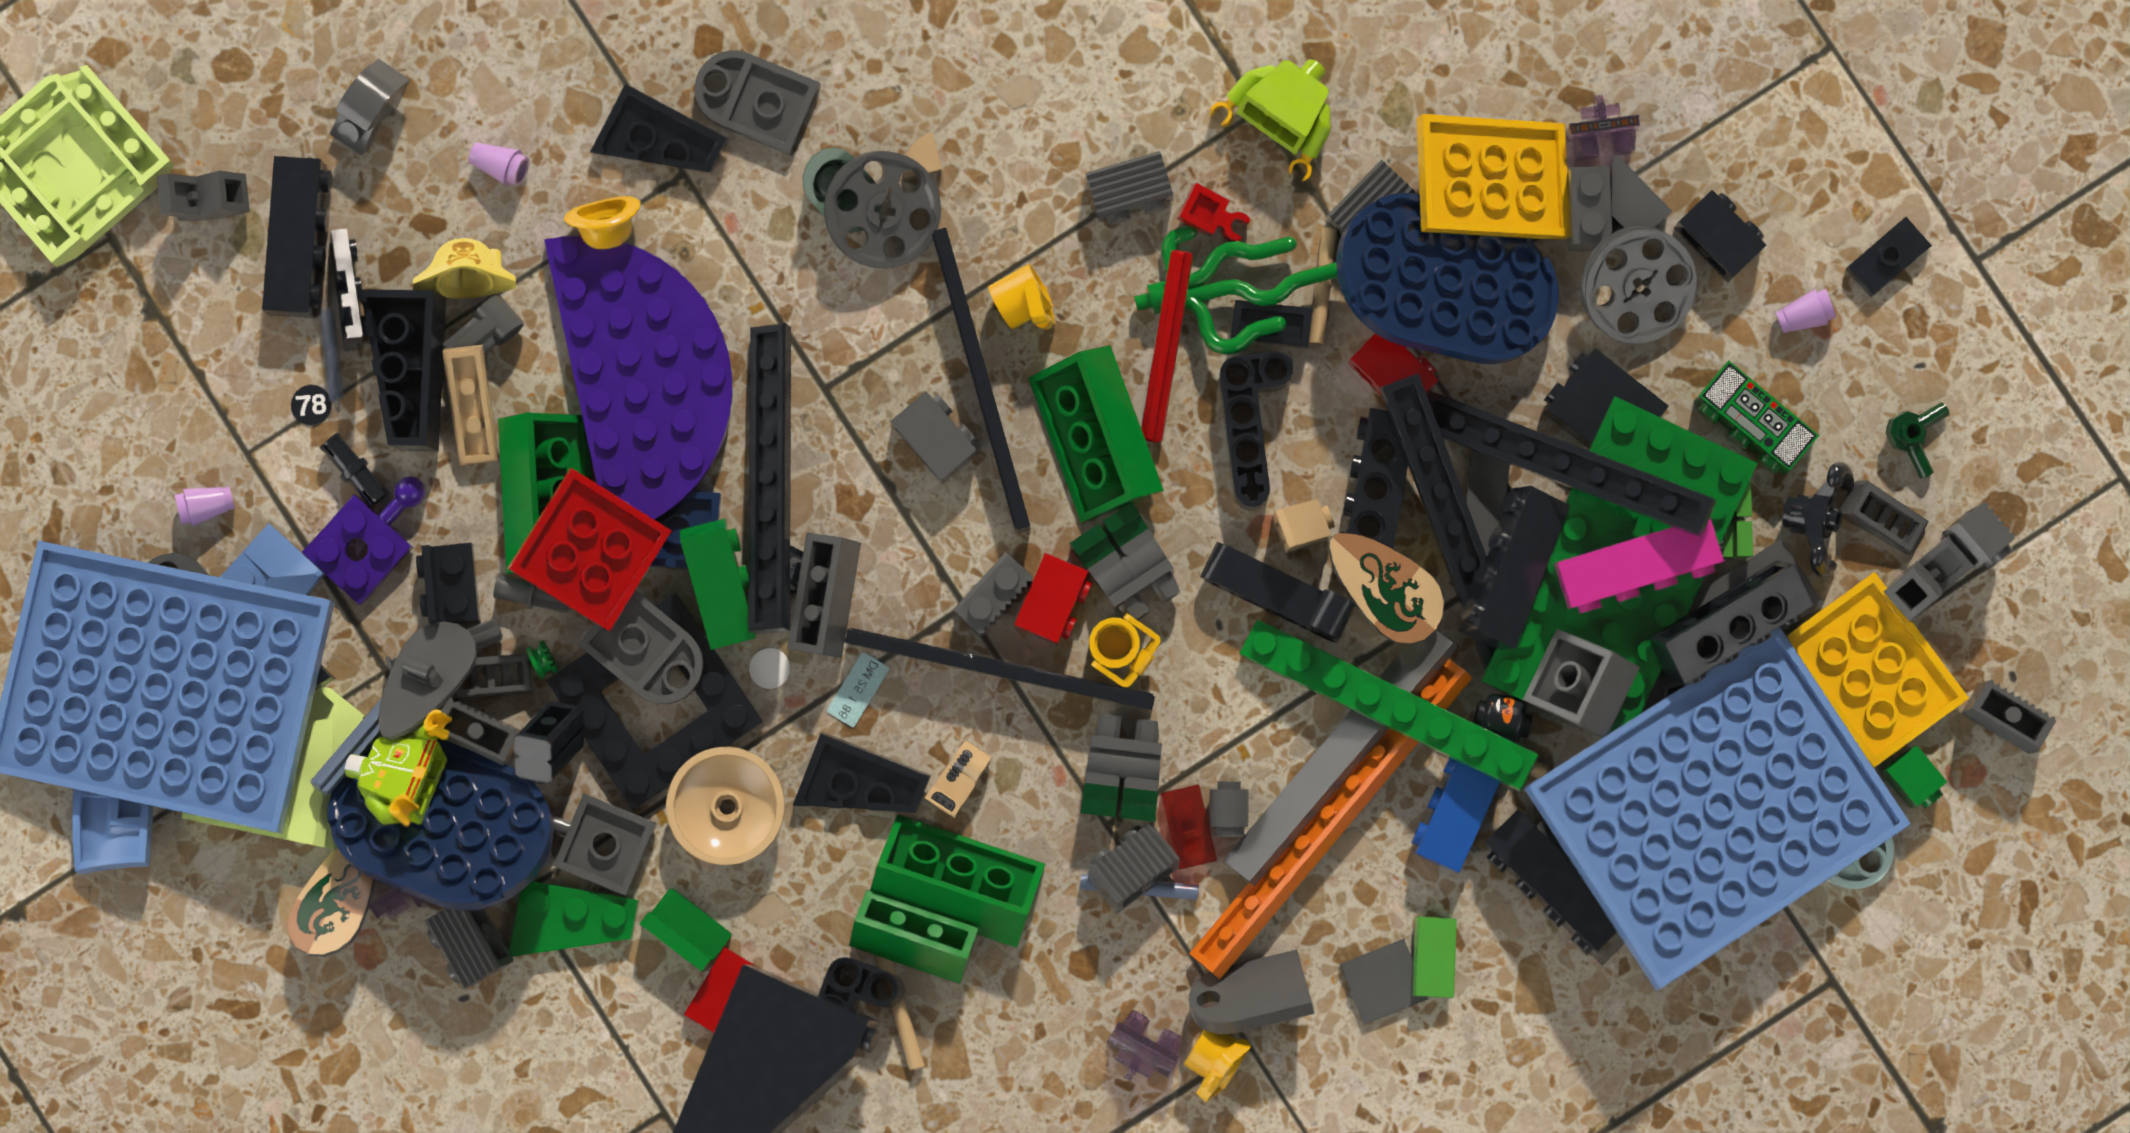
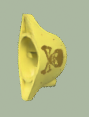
M468 238L454 239L442 245L431 265L413 279V290H434L444 297L456 299L479 298L516 289L515 276L502 268L501 251L489 249L483 243Z

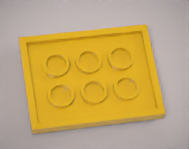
M1421 114L1416 118L1421 232L1565 240L1570 237L1565 123Z
M1876 572L1871 573L1786 635L1873 768L1969 699L1912 621L1909 622L1884 593L1887 587Z

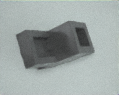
M377 59L356 77L344 93L336 108L339 114L330 135L358 154H364L369 150L382 120L398 108L410 79L382 60Z
M215 171L196 177L169 173L157 176L161 215L177 216L178 221H204L250 212L247 179L244 173Z
M1949 534L1900 574L1885 589L1884 593L1910 622L1937 600L1948 587L1976 565V562L1957 540Z

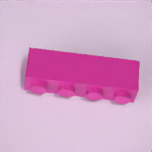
M1709 518L1701 538L1671 527L1555 563L1554 566L1567 608L1570 609L1577 606L1581 614L1602 607L1600 599L1615 595L1617 602L1639 596L1638 588L1653 583L1655 591L1678 584L1676 576L1687 572L1692 573L1693 579L1715 573L1714 564L1724 560L1711 518Z

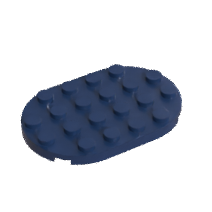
M1399 193L1377 199L1353 217L1340 238L1336 268L1339 285L1347 304L1357 318L1372 332L1402 346L1480 364L1506 363L1523 356L1544 339L1551 329L1558 308V283L1553 265L1549 257L1544 258L1539 248L1532 241L1533 238L1421 232L1420 195Z
M440 738L435 741H438L447 762L421 825L413 822L409 826H404L402 823L381 824L365 806V799L358 789V779L345 776L331 792L328 804V822L334 843L344 859L353 868L370 878L444 908L464 911L478 910L495 906L514 897L538 875L551 850L553 841L552 815L537 785L530 779L519 778L515 774V768L511 766L501 765L471 750ZM372 746L365 752L363 756H369Z

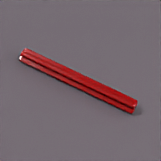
M1172 250L1170 253L1141 427L1144 438L1148 442H1162L1193 262V254L1187 251Z

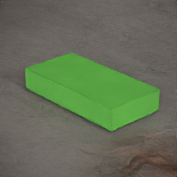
M1415 917L1412 996L1454 998L1457 919Z

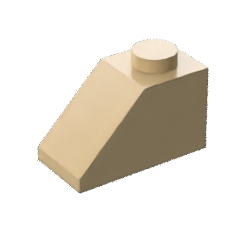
M1318 499L1276 510L1272 517L1285 555L1330 539L1331 533L1329 529L1335 527L1328 506L1321 507Z

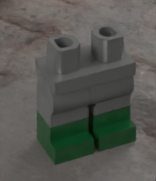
M1133 502L1103 520V526L1123 556H1119L1099 524L1069 543L1071 550L1084 568L1088 570L1089 575L1108 599L1114 610L1120 609L1124 616L1129 614L1139 621L1150 613L1139 595L1151 587L1163 604L1180 593L1177 582L1172 575L1174 573L1173 566L1151 534Z
M1101 715L1096 729V736L1092 735L1080 813L1115 817L1120 780H1125L1120 818L1156 822L1162 743H1158V721L1137 719L1135 740L1119 738L1122 717Z

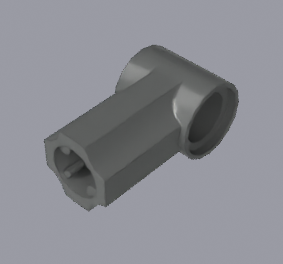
M496 294L485 301L474 312V318L446 340L443 345L446 349L483 344L485 355L495 345L500 346L513 338L523 328L525 323L500 294Z

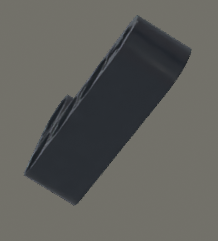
M1278 351L1228 358L1222 364L1219 372V387L1233 494L1236 503L1241 508L1250 511L1260 509L1266 503L1270 494L1258 393L1284 389L1289 384L1293 375L1294 366L1292 360L1288 355ZM1271 362H1279L1285 367L1286 376L1278 381L1271 380L1265 374V366ZM1232 367H1240L1245 370L1248 379L1242 385H1233L1226 378L1227 370ZM1245 405L1252 411L1253 418L1248 423L1239 424L1232 419L1231 410L1235 406ZM1244 443L1253 445L1258 452L1257 458L1249 463L1239 460L1236 455V448ZM1260 468L1261 473L1254 472L1253 482L1255 488H1261L1262 492L1258 493L1255 501H1250L1249 495L1241 493L1247 487V474L1238 476V471L1251 472Z
M1216 542L1200 575L1202 580L1334 643H1338L1356 607L1354 602L1326 589L1324 591L1317 589L1220 542Z
M841 957L830 964L818 994L857 1011L861 1001L879 1007H893L904 997L905 987L901 978L891 972L857 959ZM846 965H852L856 970V980L853 984L846 987L840 981V971ZM887 978L892 983L893 992L887 1000L882 1001L876 995V985L882 979ZM824 1095L821 1098H819L814 1104L822 1100Z

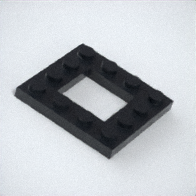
M676 592L655 607L691 635L699 645L703 655L704 669L702 678L694 691L708 712L646 754L642 753L601 692L618 681L619 678L587 652L546 680L560 703L579 706V708L583 709V726L580 729L583 730L584 738L632 810L637 809L668 788L678 770L693 756L708 749L728 747L764 723L715 649H710L707 637ZM678 666L689 682V670L684 666Z

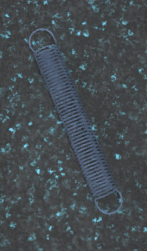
M327 304V311L326 307L325 310H320L319 316L321 331L326 332L323 333L322 343L324 358L329 359L325 363L327 364L325 365L327 366L325 367L327 368L325 369L327 370V387L330 389L328 390L330 391L328 392L330 393L328 397H330L329 401H334L335 404L337 400L334 399H337V397L344 399L343 388L338 387L343 384L341 381H338L341 380L339 378L342 376L340 357L338 354H335L338 353L335 352L338 351L335 350L338 349L336 326L332 325L335 324L332 323L335 322L334 310L328 311Z

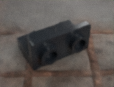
M473 543L441 546L422 545V555L416 556L418 578H424L426 594H420L422 617H428V621L432 625L439 624V622L456 624L481 621Z

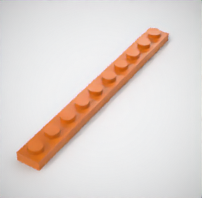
M1448 659L1417 696L1446 710L1472 680V677L1464 669ZM1389 728L1254 887L1251 883L1245 886L1189 954L1216 977L1221 979L1418 742Z

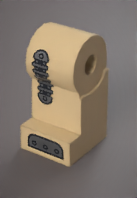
M966 740L924 797L925 800L955 819L979 783V778L990 763L992 756Z

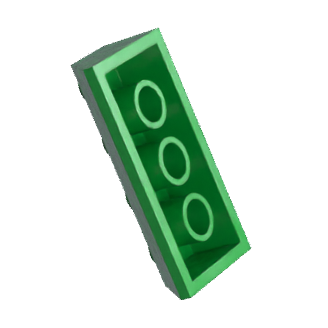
M1111 345L1079 351L1028 377L1081 523L1120 510L1131 502L1134 504L1139 503L1164 491Z
M526 412L498 418L506 574H515L507 568L569 468H573L592 480L591 454L582 415Z
M897 814L876 866L870 891L979 928L977 935L1017 948L1046 864Z

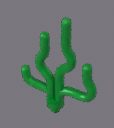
M1189 225L1178 227L1164 237L1161 245V256L1166 275L1171 251L1176 250L1180 243L1196 237L1197 230ZM1284 237L1255 245L1240 241L1226 242L1215 247L1207 256L1202 267L1190 274L1185 309L1194 314L1200 335L1208 348L1222 355L1235 354L1245 350L1256 338L1282 331L1286 326L1285 319L1281 316H1275L1260 320L1246 326L1234 338L1222 339L1215 331L1212 316L1207 306L1203 303L1204 301L1227 295H1237L1256 305H1275L1284 301L1298 288L1338 278L1336 262L1287 276L1271 290L1263 291L1237 279L1223 280L1204 285L1215 275L1220 264L1230 257L1259 260L1291 252L1297 246V242L1293 237ZM1166 280L1148 284V293L1134 296L1138 311L1153 307L1155 315L1161 313Z

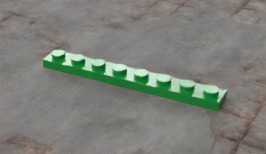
M1258 619L1239 653L1241 657L1517 791L1522 792L1539 759L1538 754Z

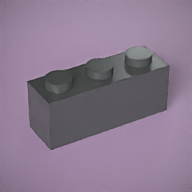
M806 533L787 649L842 658L861 542L842 537Z

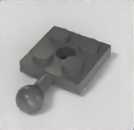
M583 793L572 822L551 814L553 832L565 836L553 866L627 896L657 823ZM603 833L611 834L616 840V848L608 856L599 855L594 847L596 838Z

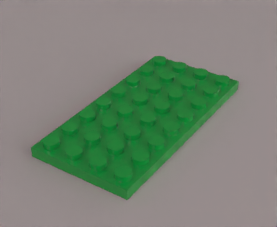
M1613 397L1588 450L1714 498L1717 502L1710 518L1719 545L1758 464L1618 397ZM1571 488L1565 499V503L1570 505L1517 647L1516 649L1508 650L1495 649L1481 682L1524 701L1525 693L1556 629H1559L1610 650L1640 667L1608 733L1610 734L1641 714L1662 670V665L1649 638L1688 614L1705 576L1693 579L1692 573L1687 572L1676 576L1678 584L1655 591L1652 583L1639 587L1640 595L1617 602L1616 596L1612 595L1600 599L1602 607L1581 614L1577 606L1568 609L1554 566L1555 563L1672 527Z

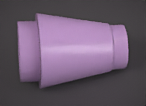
M476 142L469 154V164L474 165L505 186H510L511 184L519 186L524 181L529 169V158L524 156L522 151L518 149Z
M1813 289L1775 312L1783 334L1789 331L1829 325V320L1837 318L1826 289L1818 292L1816 289Z
M229 486L224 488L183 489L184 493L174 495L181 525L191 523L193 527L228 510L235 509Z

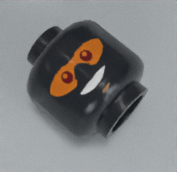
M1492 693L1486 697L1485 701H1478L1473 723L1518 744L1521 737H1529L1533 715L1526 714V704L1524 701Z

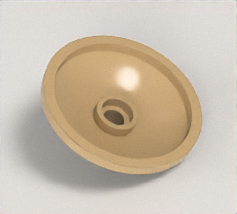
M717 747L698 753L685 762L678 770L668 790L666 812L673 835L687 852L711 864L735 865L755 858L771 845L783 823L785 799L777 775L764 760L744 749ZM725 800H732L735 804V810L731 814L726 815L721 811V804Z

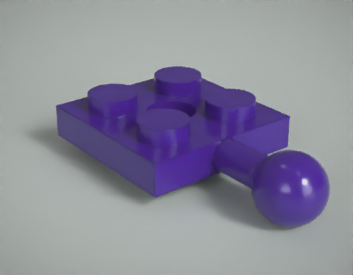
M408 476L398 481L394 490L395 498L379 515L360 497L353 495L302 551L309 560L359 605H362L414 548L390 525L406 507H416L423 502L426 489L423 482L416 477ZM355 539L364 540L368 546L367 555L360 561H354L348 554L349 544Z

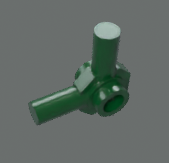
M1943 402L1920 415L1903 411L1889 419L1885 433L1892 448L1908 453L1920 479L1934 473L1921 445L1924 444L1927 433L1926 429L1949 416V409Z

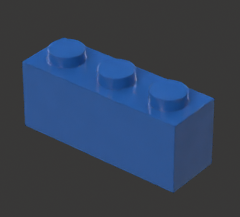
M1448 757L1443 772L1449 774L1443 789L1438 786L1435 787L1427 805V808L1433 810L1427 824L1419 823L1411 843L1417 846L1414 855L1457 874L1462 869L1500 782Z

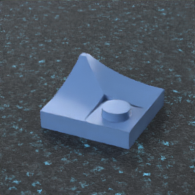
M268 523L220 578L309 596L325 574L275 527Z
M73 789L72 836L75 871L78 874H87L109 869L150 866L154 806Z

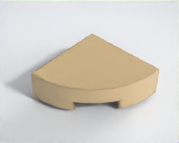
M933 132L928 133L913 143L906 156L921 164L931 175L942 172V167ZM912 170L903 173L905 181L918 178L917 174Z

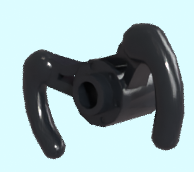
M1837 462L1830 466L1826 482L1813 497L1800 494L1796 498L1788 497L1783 509V527L1790 528L1791 533L1806 535L1811 547L1810 565L1812 571L1818 577H1829L1837 569V564L1834 560H1826L1827 548L1824 545V538H1830L1832 532H1838L1841 525L1842 511L1837 509L1836 502L1832 500L1838 487L1841 485L1842 489L1851 490L1855 486L1853 472L1849 465L1843 462Z

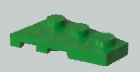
M531 882L519 894L509 949L510 956L517 957L633 939L640 900Z

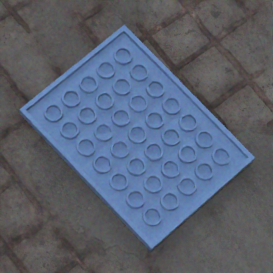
M38 541L0 701V773L283 833L335 602L328 599Z
M1780 627L1771 631V636L1766 641L1745 647L1738 652L1739 656L1732 662L1715 666L1706 672L1707 676L1701 681L1682 687L1524 788L1656 991L1911 825Z

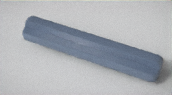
M381 699L312 778V786L321 794H330L346 776L345 764L351 754L363 756L381 735L378 719Z

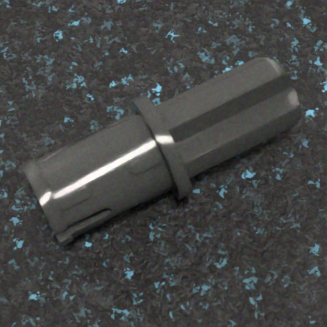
M502 574L497 576L493 593L494 599H504L526 604L527 609L531 610L533 606L567 613L571 609L528 581L503 576Z

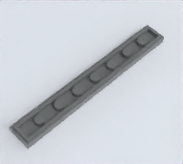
M1435 630L1426 639L1407 644L1379 678L1417 696L1455 652L1457 646ZM1351 710L1223 861L1255 887L1389 728Z

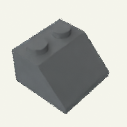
M1556 629L1523 700L1579 728L1604 738L1608 735L1640 667L1610 650Z

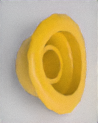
M619 196L584 204L566 212L564 222L578 228L581 239L591 248L601 250L612 249L625 243L630 237L632 231L631 218L640 210L641 201L632 196Z

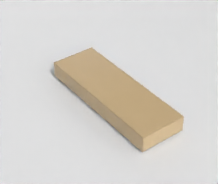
M483 344L444 349L443 357L459 465L499 461Z

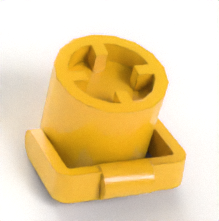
M1030 263L988 286L996 307L1012 330L1031 319L1033 324L1044 330H1048L1056 324L1053 312L1054 306L1048 289Z
M1126 614L1124 619L1108 618L1102 620L1093 628L1089 637L1090 651L1092 656L1098 661L1094 660L1091 665L1120 686L1129 687L1138 675L1142 676L1151 664L1155 658L1153 654L1160 645L1161 639L1155 632L1129 614ZM1135 627L1151 637L1149 643L1140 652V638ZM1132 662L1129 667L1130 670L1123 680L1105 668L1120 669Z
M1203 1030L1183 1064L1205 1078L1196 1092L1203 1101L1208 1103L1225 1089L1246 1053L1251 1048L1250 1042L1246 1039H1238L1231 1034H1216Z

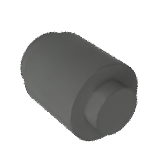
M1217 781V788L1209 789V826L1213 827V836L1215 837L1245 836V827H1249V789H1241V781Z

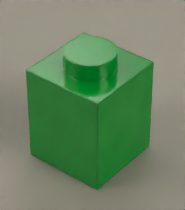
M1917 745L1909 747L1880 772L1910 808L1918 807L1921 804L1926 809L1943 795L1940 788L1947 783V780Z

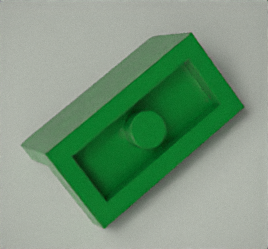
M673 888L666 892L653 911H648L639 923V925L701 972H705L732 937V933Z

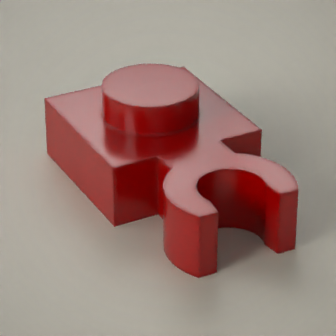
M1197 182L1192 185L1176 217L1181 222L1194 227L1208 236H1212L1216 228L1221 230L1222 236L1229 242L1241 241L1242 238L1239 234L1232 231V222L1237 221L1242 225H1247L1251 220L1245 213H1229L1225 211L1230 200Z

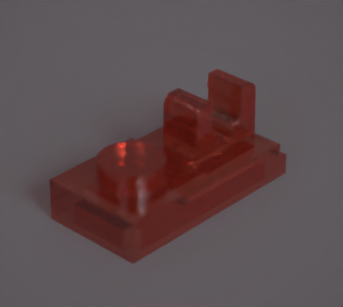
M1199 784L1161 793L1174 852L1180 858L1179 870L1217 861Z

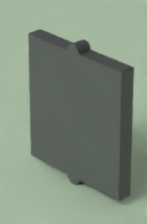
M1405 939L1340 964L1350 988L1348 996L1354 998L1364 1025L1428 1000V997L1412 996L1413 959Z

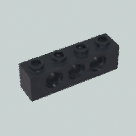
M1370 408L1368 417L1360 416L1356 439L1363 440L1361 456L1353 455L1349 477L1355 478L1356 484L1354 494L1346 493L1342 516L1349 517L1347 532L1340 531L1339 533L1361 536L1358 532L1357 524L1361 519L1370 518L1379 527L1378 535L1370 539L1393 549L1408 463L1389 412ZM1377 442L1387 443L1392 449V458L1384 462L1376 460L1371 453L1372 445ZM1377 480L1384 485L1386 494L1382 499L1373 500L1365 494L1364 486L1368 481Z
M1776 560L1650 637L1649 641L1667 678L1682 684L1691 685L1704 679L1707 676L1706 671L1714 666L1724 665L1735 660L1739 656L1738 652L1745 647L1766 641L1771 636L1770 632L1781 625L1787 626L1797 622L1803 617L1802 612L1814 605L1795 565ZM1767 598L1768 608L1765 611V613L1762 614L1761 605L1763 601ZM1733 618H1736V628L1730 634V622ZM1704 637V648L1698 653V641Z

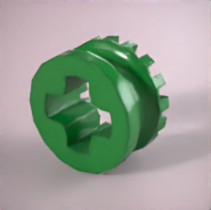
M544 640L539 641L537 648H532L531 646L526 648L528 657L541 680L546 678L545 675L548 671H553L554 673L559 671L555 660L552 659L553 655L549 654L551 653Z

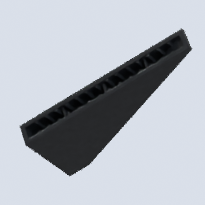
M743 964L673 1133H782L862 1061L866 1053L873 1051L879 1038V1031L876 1029L880 1021L755 965Z

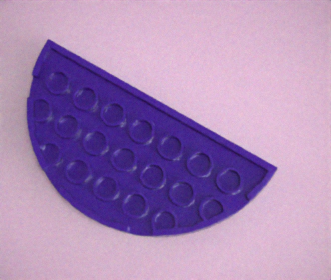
M580 236L544 239L597 484L647 516L657 520L675 506L682 504L686 497L699 486L715 462L726 437L733 402V376L730 356L723 333L713 312L695 287L676 269L655 255L627 243L612 249H594L585 244Z

